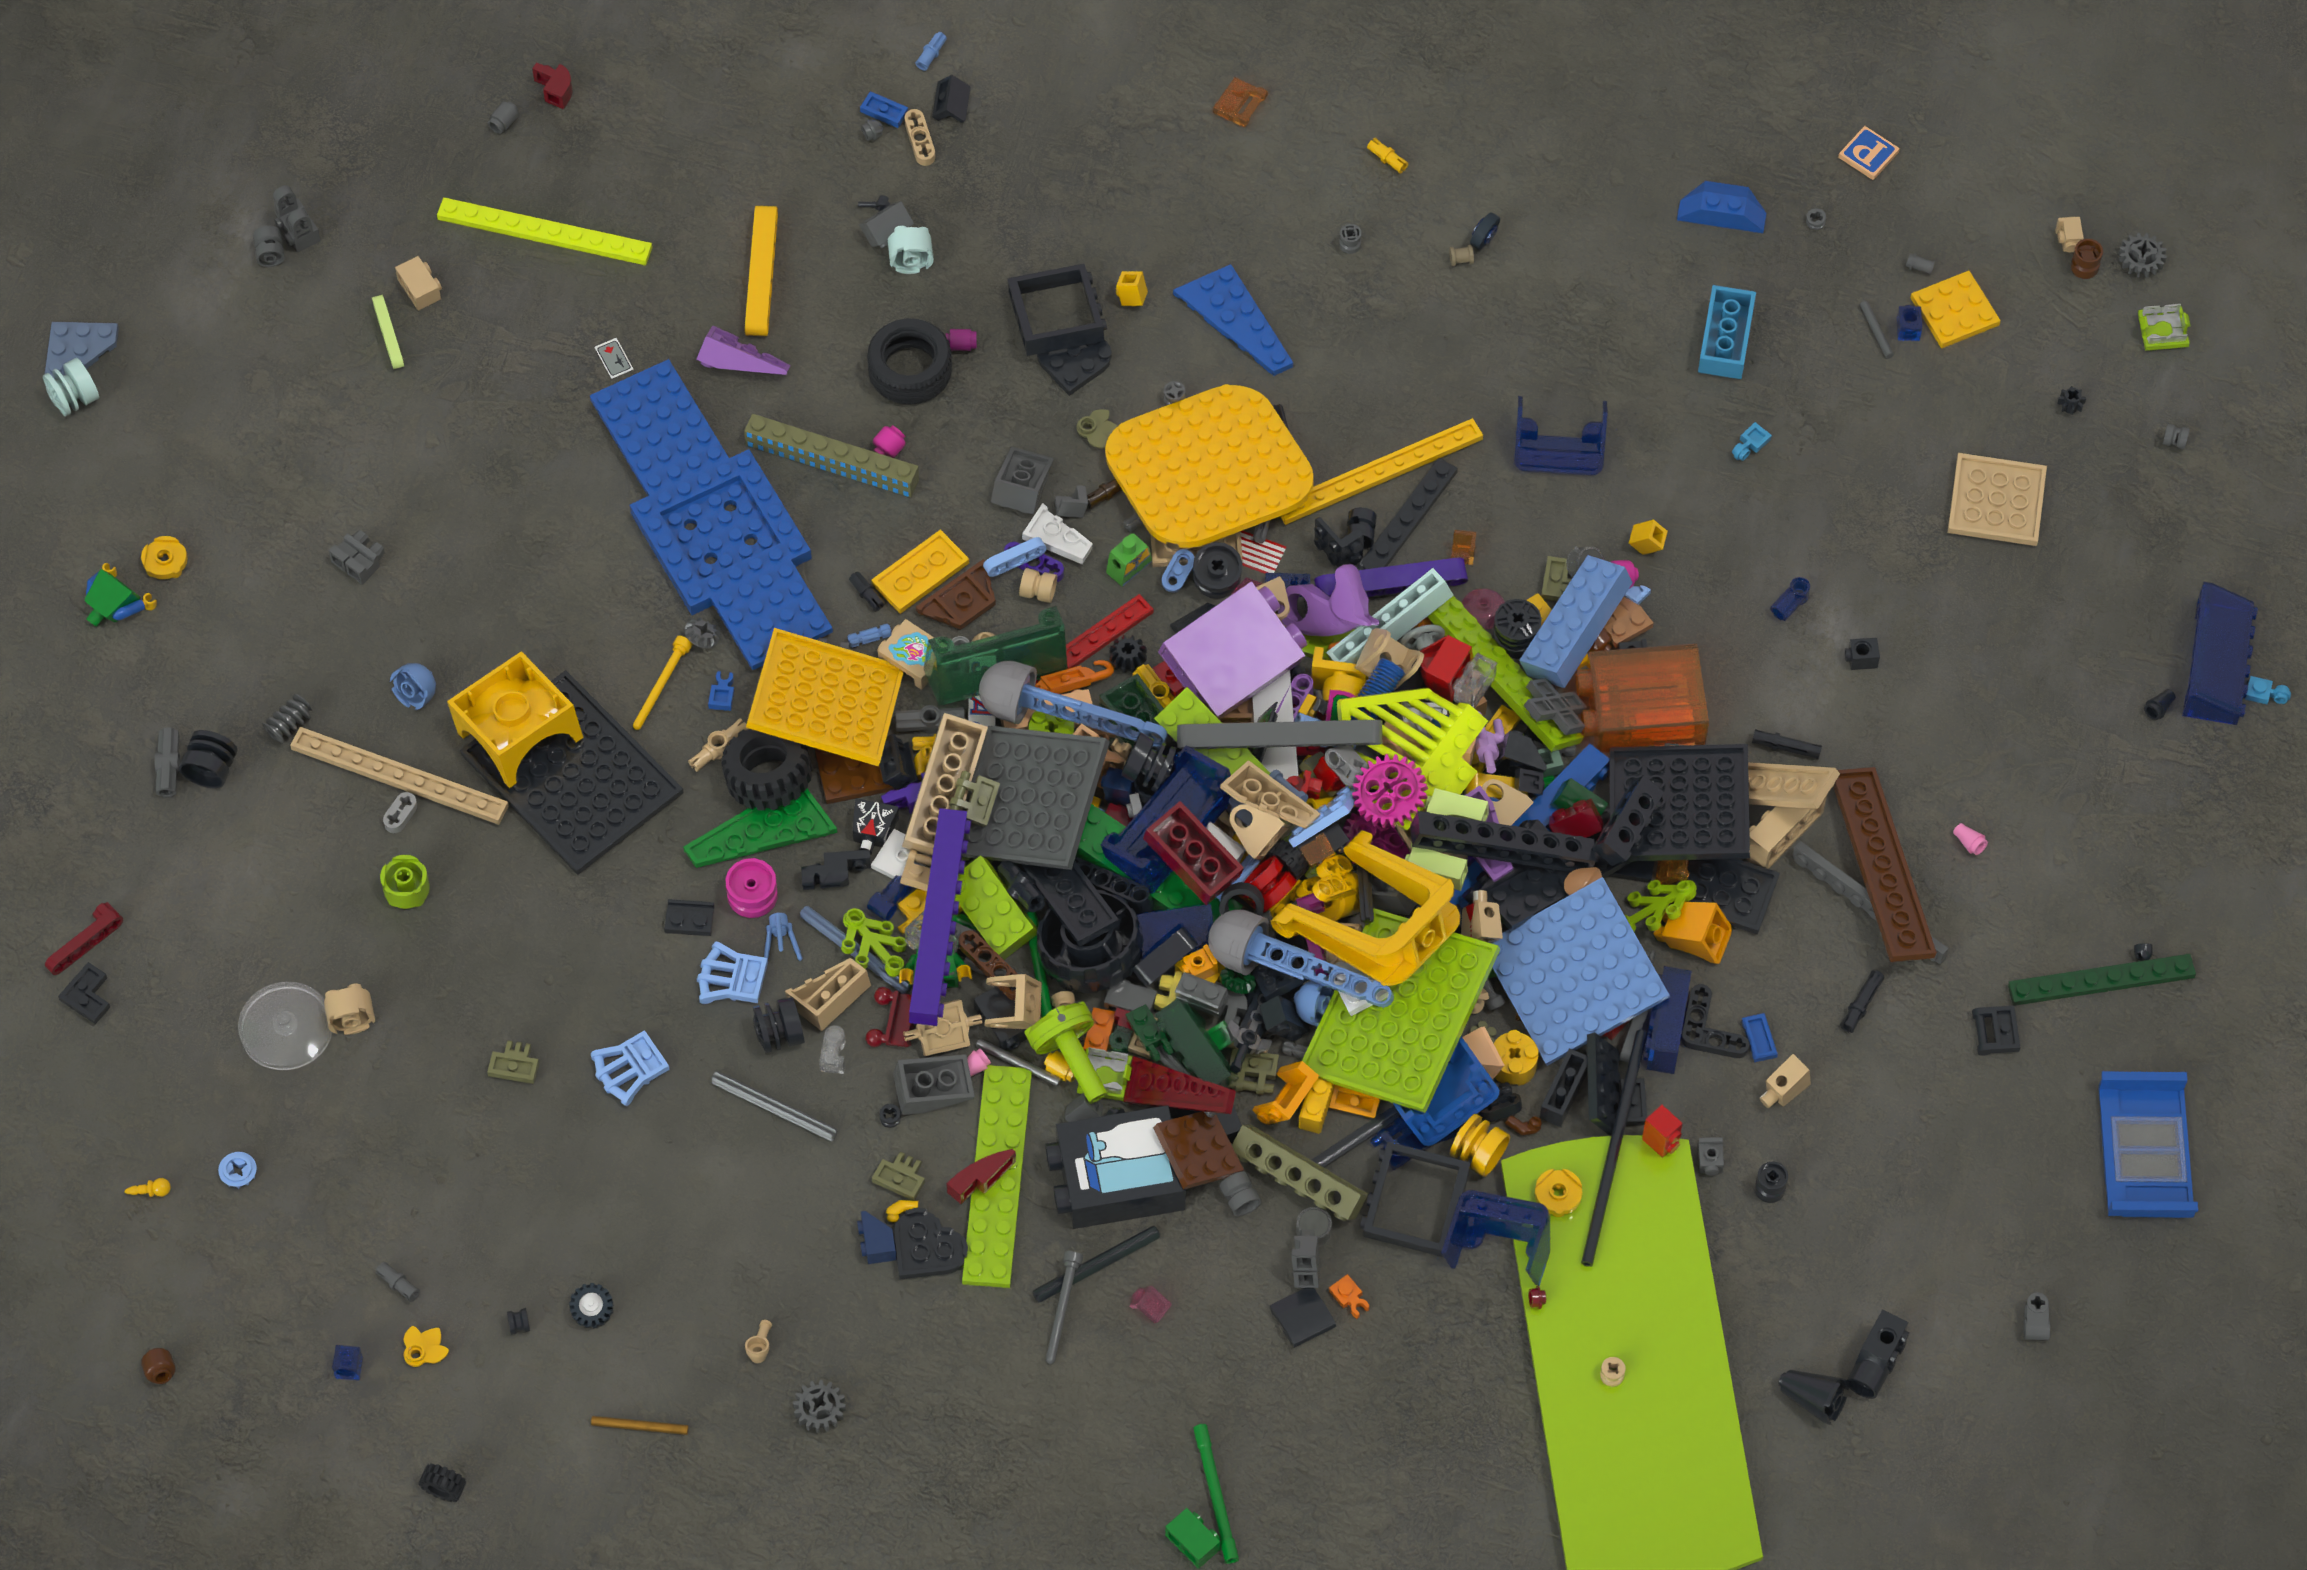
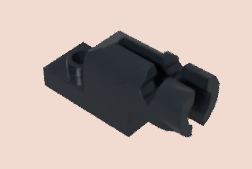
M870 850L824 853V865L817 863L810 866H801L803 890H814L817 883H819L821 889L848 886V870L863 871L871 869Z

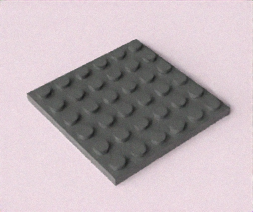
M988 726L971 782L975 783L976 777L980 775L999 782L1000 786L987 826L982 827L971 823L970 834H965V840L968 841L967 855L962 854V857L978 858L981 855L987 860L1011 861L1019 864L1072 870L1110 741L1100 737ZM968 791V794H967V797H966V800H965V801H967V802H969V800H970V796H971V793H972L971 791Z

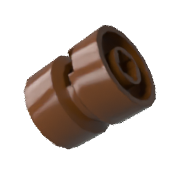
M2083 239L2076 244L2071 261V270L2077 277L2090 279L2097 275L2103 256V248L2098 241Z

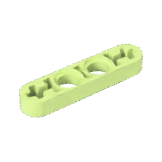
M383 295L372 297L393 369L404 367Z

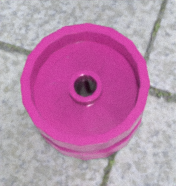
M756 858L743 859L729 869L726 876V891L728 903L732 910L743 917L757 918L768 914L775 907L778 899L776 874L765 861Z

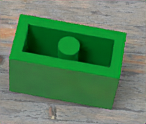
M1186 1508L1165 1526V1536L1199 1569L1220 1551V1537L1213 1529L1208 1530L1203 1525L1202 1518L1196 1512L1192 1513Z

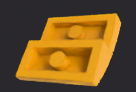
M1334 1085L1329 1108L1374 1119L1381 1099Z

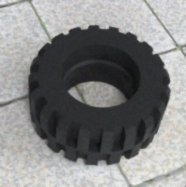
M752 729L742 730L738 733V737H733L729 741V746L725 747L721 758L722 771L730 795L739 804H745V807L751 809L756 807L760 811H765L766 808L775 810L779 806L783 805L785 807L789 805L792 800L796 801L801 796L800 793L806 791L808 783H810L812 778V764L806 745ZM776 760L783 762L778 768L770 772H751L755 766L766 761Z

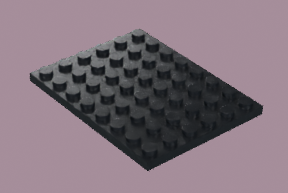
M565 670L551 682L574 705L583 734L581 740L575 742L569 734L559 733L539 741L521 760L516 773L517 783L510 788L504 783L495 763L476 738L462 748L460 753L578 875L682 795L684 791L648 752Z

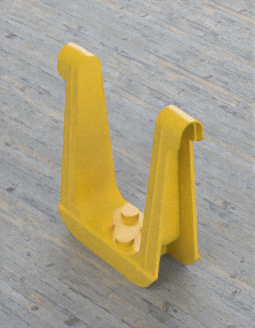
M1362 830L1344 847V853L1351 861L1421 905V907L1415 909L1412 917L1406 923L1403 922L1392 936L1375 938L1288 903L1271 920V925L1283 937L1291 938L1298 933L1377 980L1383 986H1393L1403 983L1411 977L1455 932L1460 924V913L1457 906L1449 902L1454 895V885L1451 879L1442 877L1371 845L1372 834Z

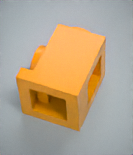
M1207 944L1202 949L1182 958L1183 965L1180 966L1182 973L1186 972L1202 979L1218 973V962Z

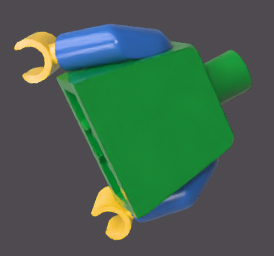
M104 563L102 569L87 581L85 602L94 609L86 619L96 627L104 617L117 622L144 609H155L157 600L148 602L152 599L150 593H146L143 596V600H140L141 597L116 578V567L110 570V565Z

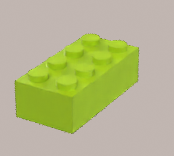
M980 855L965 867L964 875L959 874V881H962L961 895L956 894V901H959V905L988 945L1005 960L1037 935V927L1017 899L1006 891V884L1001 880L996 870L986 858Z

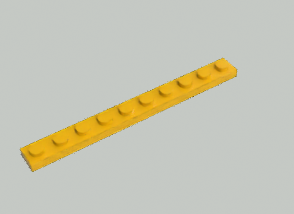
M1473 418L1314 486L1303 505L1280 517L1285 525L1435 461L1438 458L1483 440V434Z

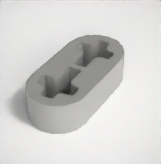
M401 793L385 813L383 822L388 832L398 833L402 831L416 812L417 801L412 793ZM408 801H410L411 805H406L403 808L402 803H407ZM398 817V823L394 822L391 825L390 820L394 821Z

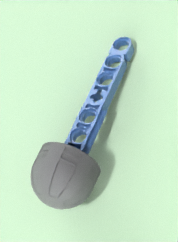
M1003 661L996 663L984 673L980 681L979 696L984 707L993 716L1008 722L1020 724L1029 708L1078 724L1082 723L1085 726L1136 741L1140 732L1154 738L1153 747H1159L1162 742H1165L1168 735L1166 729L1158 724L1148 721L1145 723L1141 719L1037 688L1035 687L1036 668L1019 662ZM1044 700L1050 701L1053 705L1046 704ZM1066 706H1067V707H1070V708H1072L1075 712H1071V711L1067 710L1065 707H1066ZM1108 720H1113L1118 725H1113ZM1129 726L1137 728L1139 732L1132 730ZM1151 733L1158 734L1161 738H1156Z
M1232 910L1218 917L1210 929L1208 937L1210 951L1221 965L1230 970L1248 975L1259 963L1300 980L1306 978L1357 999L1366 1000L1368 1003L1378 1007H1388L1393 1002L1394 995L1388 986H1383L1375 980L1372 983L1365 976L1318 959L1311 952L1269 937V920L1265 917L1246 910ZM1277 949L1282 950L1283 957L1277 961L1272 960L1271 955L1273 951ZM1303 958L1304 965L1301 968L1295 969L1292 967L1294 959ZM1322 966L1324 972L1329 974V979L1322 973L1316 976L1315 968L1319 969ZM1338 974L1346 975V981L1342 985L1334 983V978ZM1359 982L1367 983V989L1363 993L1355 992V986ZM1381 990H1386L1389 994L1388 998L1382 1002L1376 1000L1377 993Z

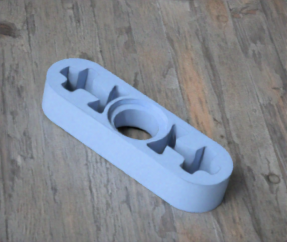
M1035 537L990 557L984 562L983 567L990 577H994L1040 557L1047 548L1040 537Z

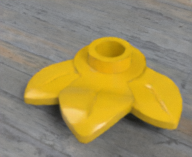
M411 1326L404 1335L406 1346L404 1360L410 1366L418 1367L425 1362L435 1364L443 1360L449 1353L448 1348L440 1345V1328L429 1329L421 1333L415 1326ZM419 1353L420 1357L412 1358V1355Z

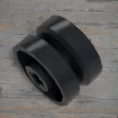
M1214 542L1205 545L1197 552L1194 558L1192 578L1195 587L1201 594L1209 598L1221 599L1230 596L1237 590L1241 583L1243 563L1240 554L1234 547L1226 543Z

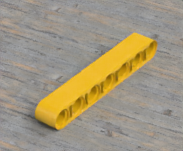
M755 206L745 318L746 336H768L778 220L777 206Z

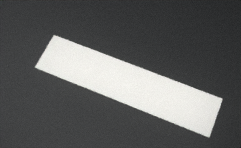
M1290 671L1252 697L1254 723L1275 702H1278L1277 710L1284 696V701L1277 713L1278 718L1276 722H1294ZM1296 747L1267 748L1261 764L1270 773L1273 770H1279L1285 780L1291 776H1298Z

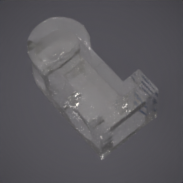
M830 1026L824 1033L819 1062L820 1071L844 1074L845 1060L840 1054L841 1050L845 1047L846 1041L845 1032L840 1026Z

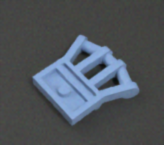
M715 941L711 952L702 960L700 965L702 971L697 977L701 993L699 995L700 1003L709 1004L715 1000L727 998L733 1001L741 1000L758 1003L768 965V958L737 953L720 942ZM719 955H725L736 963L716 961ZM712 970L731 972L733 975L732 978L710 975ZM709 984L729 987V989L710 992Z
M645 1030L618 1046L591 1052V1059L595 1062V1076L599 1081L603 1082L605 1091L619 1098L625 1106L632 1102L634 1096L644 1084H649L651 1080L670 1070L669 1065ZM623 1054L622 1057L605 1066L604 1058ZM628 1063L632 1067L614 1079H611L609 1076ZM638 1076V1079L627 1092L619 1088L620 1085Z

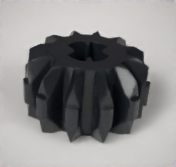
M1124 634L1122 640L1115 638L1114 645H1111L1109 648L1110 662L1113 663L1115 669L1121 668L1123 674L1127 669H1130L1133 673L1135 668L1140 667L1147 661V647L1143 645L1141 639L1135 640L1134 635L1130 639H1127Z

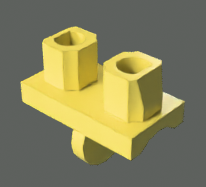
M1175 971L1174 976H1161L1159 989L1169 991L1170 994L1169 996L1157 994L1154 1002V1009L1166 1012V1018L1173 1019L1177 1004L1175 990L1182 977V972ZM1179 1002L1178 1007L1185 1009L1186 1005Z

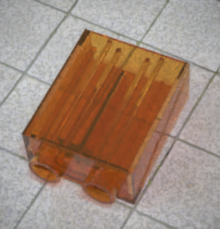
M1697 644L1588 652L1586 669L1576 670L1575 672L1576 691L1579 697H1589L1590 709L1581 710V721L1585 725L1582 730L1583 737L1594 736L1595 746L1600 752L1609 753L1610 747L1706 744L1709 719Z

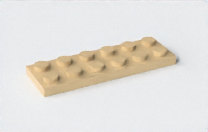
M1748 762L1749 804L1818 809L1830 789L1834 786L1840 773L1836 768Z

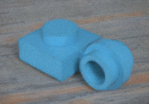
M1756 422L1753 423L1740 436V441L1744 444L1738 443L1732 450L1734 458L1744 461L1751 452L1749 448L1757 453L1771 440L1772 435Z
M2250 676L2245 699L2268 704L2269 697L2274 698L2275 702L2285 704L2290 700L2291 692L2284 685H2278L2275 689H2271L2273 681Z

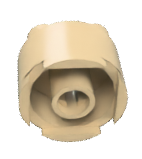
M351 984L347 988L330 990L325 993L324 1006L328 1027L331 1032L337 1034V1030L344 1031V1035H350L367 1030L370 1027L369 1023L371 1021L374 1024L375 1016L371 995L368 990L362 988L361 984Z

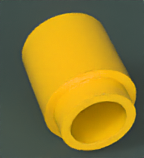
M1059 1051L1048 1054L1044 1062L1046 1071L1065 1082L1067 1080L1073 1082L1076 1078L1063 1054Z

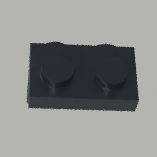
M1321 517L1315 519L1314 543L1320 551L1323 550L1327 554L1328 560L1333 566L1356 565L1362 560L1364 534L1359 528L1340 540Z

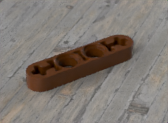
M968 930L961 933L959 936L960 950L988 978L996 977L994 971L1000 968L1006 970L1007 974L1005 976L1018 974L976 932ZM965 940H973L974 947L969 943L965 945ZM982 953H988L991 959L988 962H981L978 957ZM997 986L1008 998L1015 1000L1016 990L1012 991V987Z

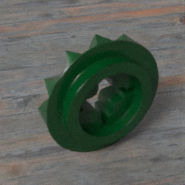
M1226 967L1224 970H1221L1220 982L1228 990L1239 994H1247L1255 989L1256 979L1252 976V972L1248 975H1243Z

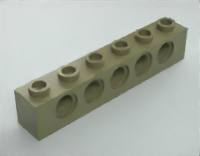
M1251 1124L1242 1125L1232 1144L1239 1160L1248 1163V1161L1256 1165L1255 1169L1263 1174L1270 1173L1275 1176L1274 1180L1284 1186L1290 1185L1295 1188L1294 1192L1304 1198H1307V1196L1315 1200L1314 1204L1326 1210L1329 1208L1334 1211L1333 1215L1342 1221L1356 1219L1368 1196V1193ZM1257 1145H1260L1262 1148L1260 1157L1255 1152ZM1277 1156L1280 1157L1282 1161L1280 1168H1277L1275 1165V1159ZM1296 1168H1299L1301 1171V1178L1299 1180L1294 1175ZM1316 1180H1319L1321 1183L1319 1192L1314 1188ZM1336 1191L1341 1195L1339 1203H1336L1334 1200Z

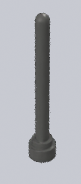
M1065 1251L1063 1262L1065 1263L1066 1271L1046 1355V1362L1048 1364L1055 1362L1075 1270H1078V1267L1082 1265L1083 1255L1073 1251Z

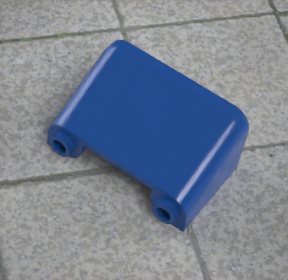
M1461 1036L1426 1113L1395 1103L1393 1105L1423 1145L1430 1146L1461 1126L1472 1115L1479 1113L1498 1098L1500 1090Z

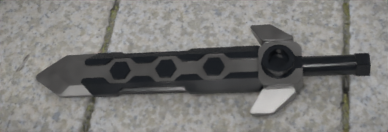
M1259 985L1241 1026L1239 1027L1233 1020H1230L1227 1027L1231 1041H1234V1046L1238 1048L1235 1059L1230 1065L1231 1071L1235 1073L1241 1072L1247 1053L1253 1054L1255 1052V1054L1264 1052L1270 1048L1272 1043L1271 1040H1260L1266 1026L1259 1005L1267 1001Z

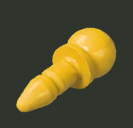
M158 1178L154 1182L148 1180L147 1185L131 1186L125 1189L124 1192L131 1195L148 1193L150 1197H153L154 1194L163 1197L170 1192L171 1185L167 1179Z

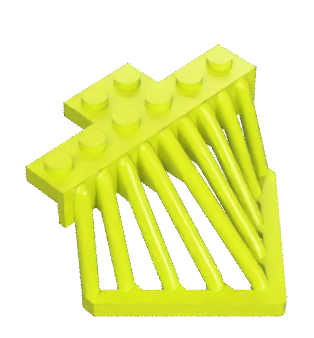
M1429 688L1352 697L1337 701L1338 721L1351 720V716L1358 720H1375L1357 709L1364 707L1370 713L1385 720L1425 748L1424 751L1382 725V735L1400 746L1416 760L1415 768L1420 767L1422 770L1421 775H1424L1426 778L1424 783L1427 784L1428 790L1423 792L1427 796H1432L1435 788L1461 795L1478 772L1462 756L1487 724L1488 720L1470 704L1459 702L1456 706ZM1419 699L1429 700L1449 711L1450 716L1447 717ZM1407 701V703L1411 707L1416 708L1417 710L1423 712L1424 714L1438 721L1441 725V728L1435 726L1431 722L1422 718L1421 716L1404 707L1398 702ZM1386 704L1391 710L1425 729L1433 739L1431 740L1378 705ZM1383 744L1366 745L1384 756L1388 754L1391 760H1393L1395 754L1398 755L1399 761L1404 757ZM1357 752L1367 764L1368 761H1371L1373 764L1377 763L1376 760ZM1393 772L1389 777L1394 779L1398 776V773ZM1373 786L1371 788L1378 790L1379 786ZM1411 790L1403 791L1401 796H1408ZM1421 799L1424 805H1426L1427 799ZM1385 804L1382 810L1390 809L1392 804ZM1417 807V809L1422 811L1424 807ZM1414 813L1411 814L1412 820L1416 815ZM1407 818L1404 819V826L1399 821L1396 822L1403 830H1408L1412 823Z

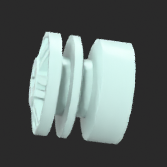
M78 358L63 364L64 376L57 369L52 371L54 378L49 373L43 375L46 391L51 401L64 416L71 414L70 407L74 411L79 410L78 398L84 405L99 399L97 388L91 376Z

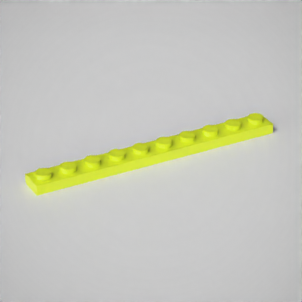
M444 197L437 213V218L441 221L641 265H647L652 251V243Z

